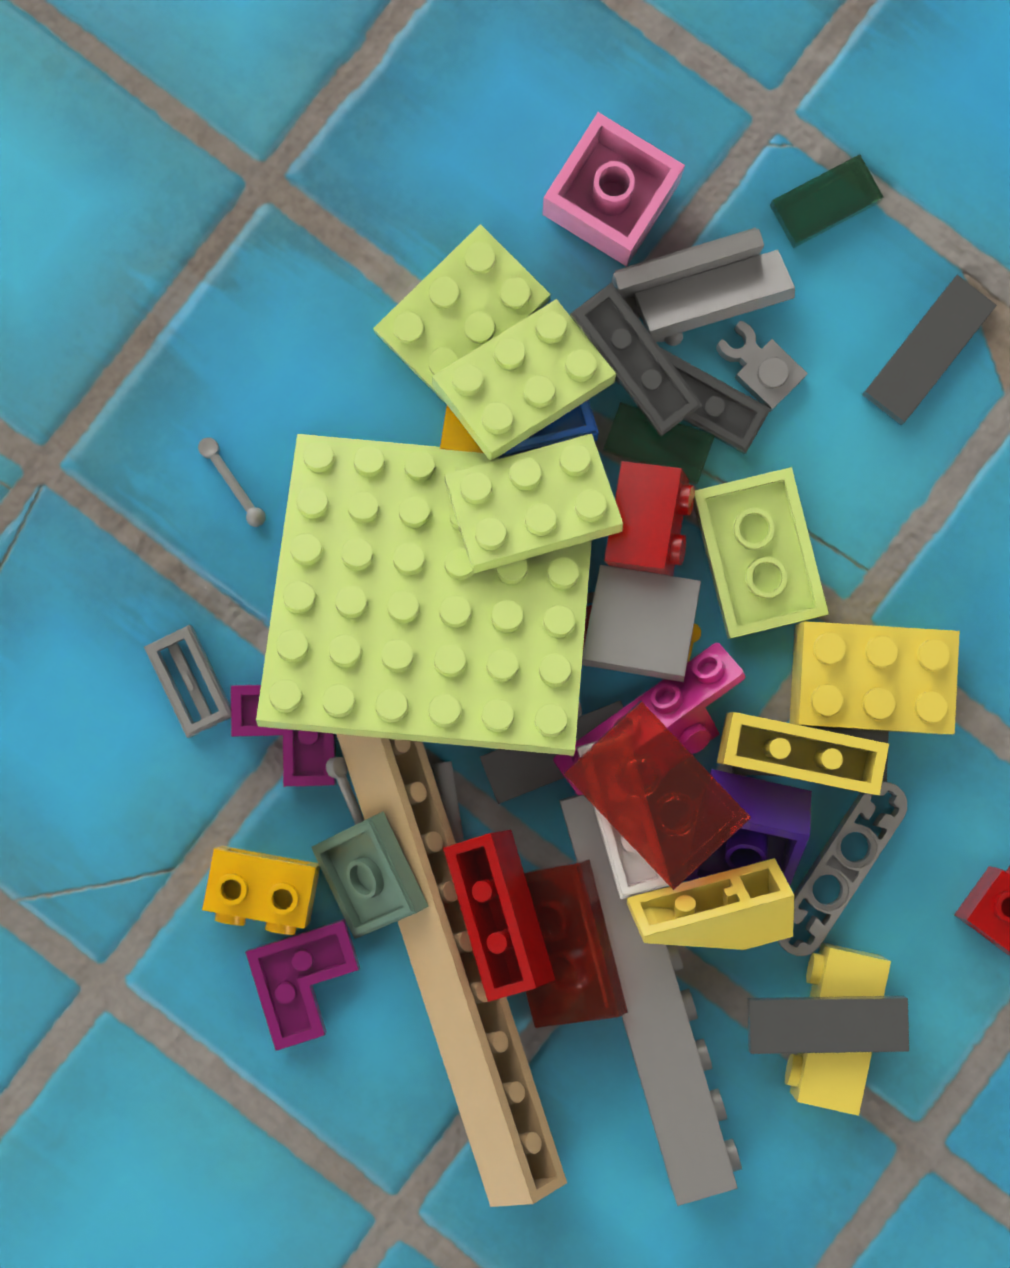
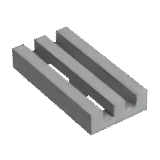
M188 625L144 646L187 738H191L231 718L230 703L193 626ZM184 639L219 710L214 714L211 713L178 642ZM163 649H169L202 718L195 723L160 651Z

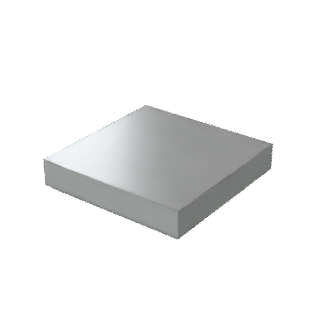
M600 565L583 649L582 665L684 682L701 581Z

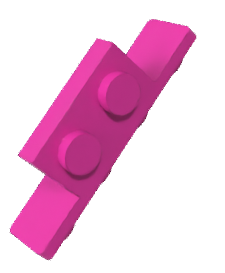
M714 643L687 662L684 682L663 679L577 740L574 756L558 754L554 757L553 761L576 794L581 796L589 790L576 747L628 733L643 788H645L649 784L662 779L670 769L691 754L703 750L712 739L720 734L706 707L741 683L746 676L742 668L722 645Z

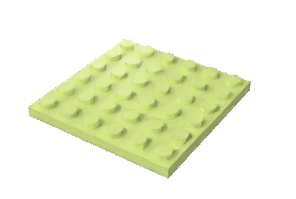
M297 434L256 716L258 727L574 756L592 540L474 574L447 491L444 474L490 462L484 453L445 450L436 446Z

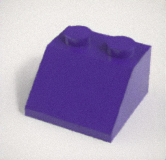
M711 769L699 805L684 881L695 880L775 858L790 886L810 837L812 791Z

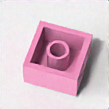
M597 112L545 194L542 215L627 267L680 184L685 165Z

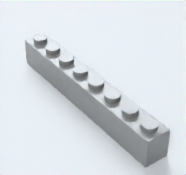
M589 791L581 796L574 795L560 799L559 802L677 1206L738 1189L733 1172L742 1170L739 1155L733 1139L724 1141L719 1121L727 1119L725 1107L719 1089L709 1091L704 1071L713 1069L704 1039L694 1040L689 1021L698 1019L690 990L680 991L675 971L683 969L677 945L643 942L627 906V898L620 899Z

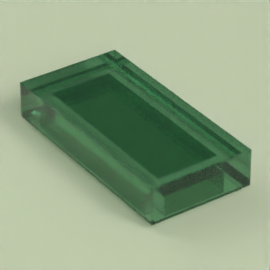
M859 154L773 199L770 207L792 247L795 248L875 206L884 197Z
M620 402L602 452L633 463L682 468L689 479V483L697 485L715 436L679 423L660 437L639 408Z

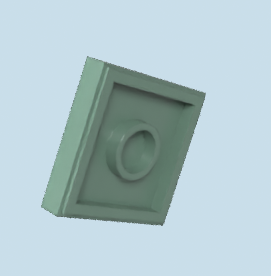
M384 811L312 846L313 853L354 939L429 907Z

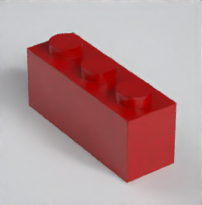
M512 830L492 832L444 847L443 849L487 1001L490 1002L532 990L556 980Z

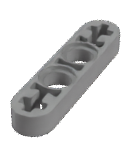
M882 782L880 796H884L888 791L891 794L889 804L894 807V810L890 815L885 813L879 814L872 824L882 828L878 837L870 828L855 823L859 814L863 819L869 820L876 809L874 803L870 801L873 795L860 792L795 890L794 923L800 924L808 913L805 909L799 908L803 899L812 908L827 914L822 922L812 915L805 928L811 934L807 942L798 939L792 945L789 943L791 937L777 941L788 953L795 956H806L816 951L904 819L907 812V798L897 785L890 782ZM852 832L861 833L868 842L866 855L858 861L847 860L841 852L843 838ZM823 875H833L840 884L838 898L828 904L818 902L813 894L815 881Z

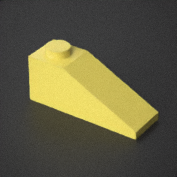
M775 858L627 897V906L644 943L747 950L793 937L795 895Z

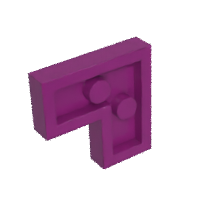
M231 685V737L283 735V787L336 785V778L330 777L326 770L327 761L330 758L336 757V734L258 727L256 716L261 685Z
M345 919L251 948L245 952L275 1051L324 1036L327 1033L313 984L360 969Z

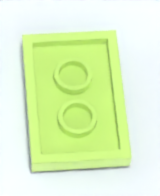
M480 224L373 329L375 334L445 402L432 386V376L541 309L550 300L551 294Z
M556 299L433 375L432 386L487 458L493 461L614 384L616 373Z
M592 433L444 474L447 491L474 574L623 531V521Z
M792 467L695 490L694 506L728 639L829 615Z

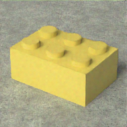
M809 621L796 624L794 627L789 723L810 727L955 735L960 631Z

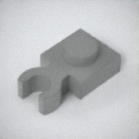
M739 321L734 330L743 338L744 346L734 349L722 339L718 342L716 350L723 359L729 362H739L743 366L736 374L735 379L758 402L771 408L769 411L771 412L808 373L773 339L761 349L756 344V335L752 327L743 321Z

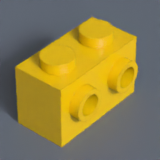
M219 846L213 850L202 910L216 913L215 921L220 923L244 926L247 918L266 922L265 930L269 932L295 935L296 928L305 929L310 924L320 865L315 862Z

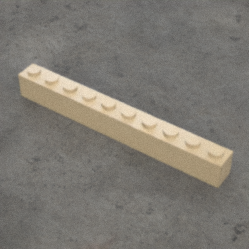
M336 734L364 820L384 811L429 906L397 922L490 1207L534 1204L567 1184V1180L507 997L490 1002L487 1001L443 849L444 847L456 844L423 742Z

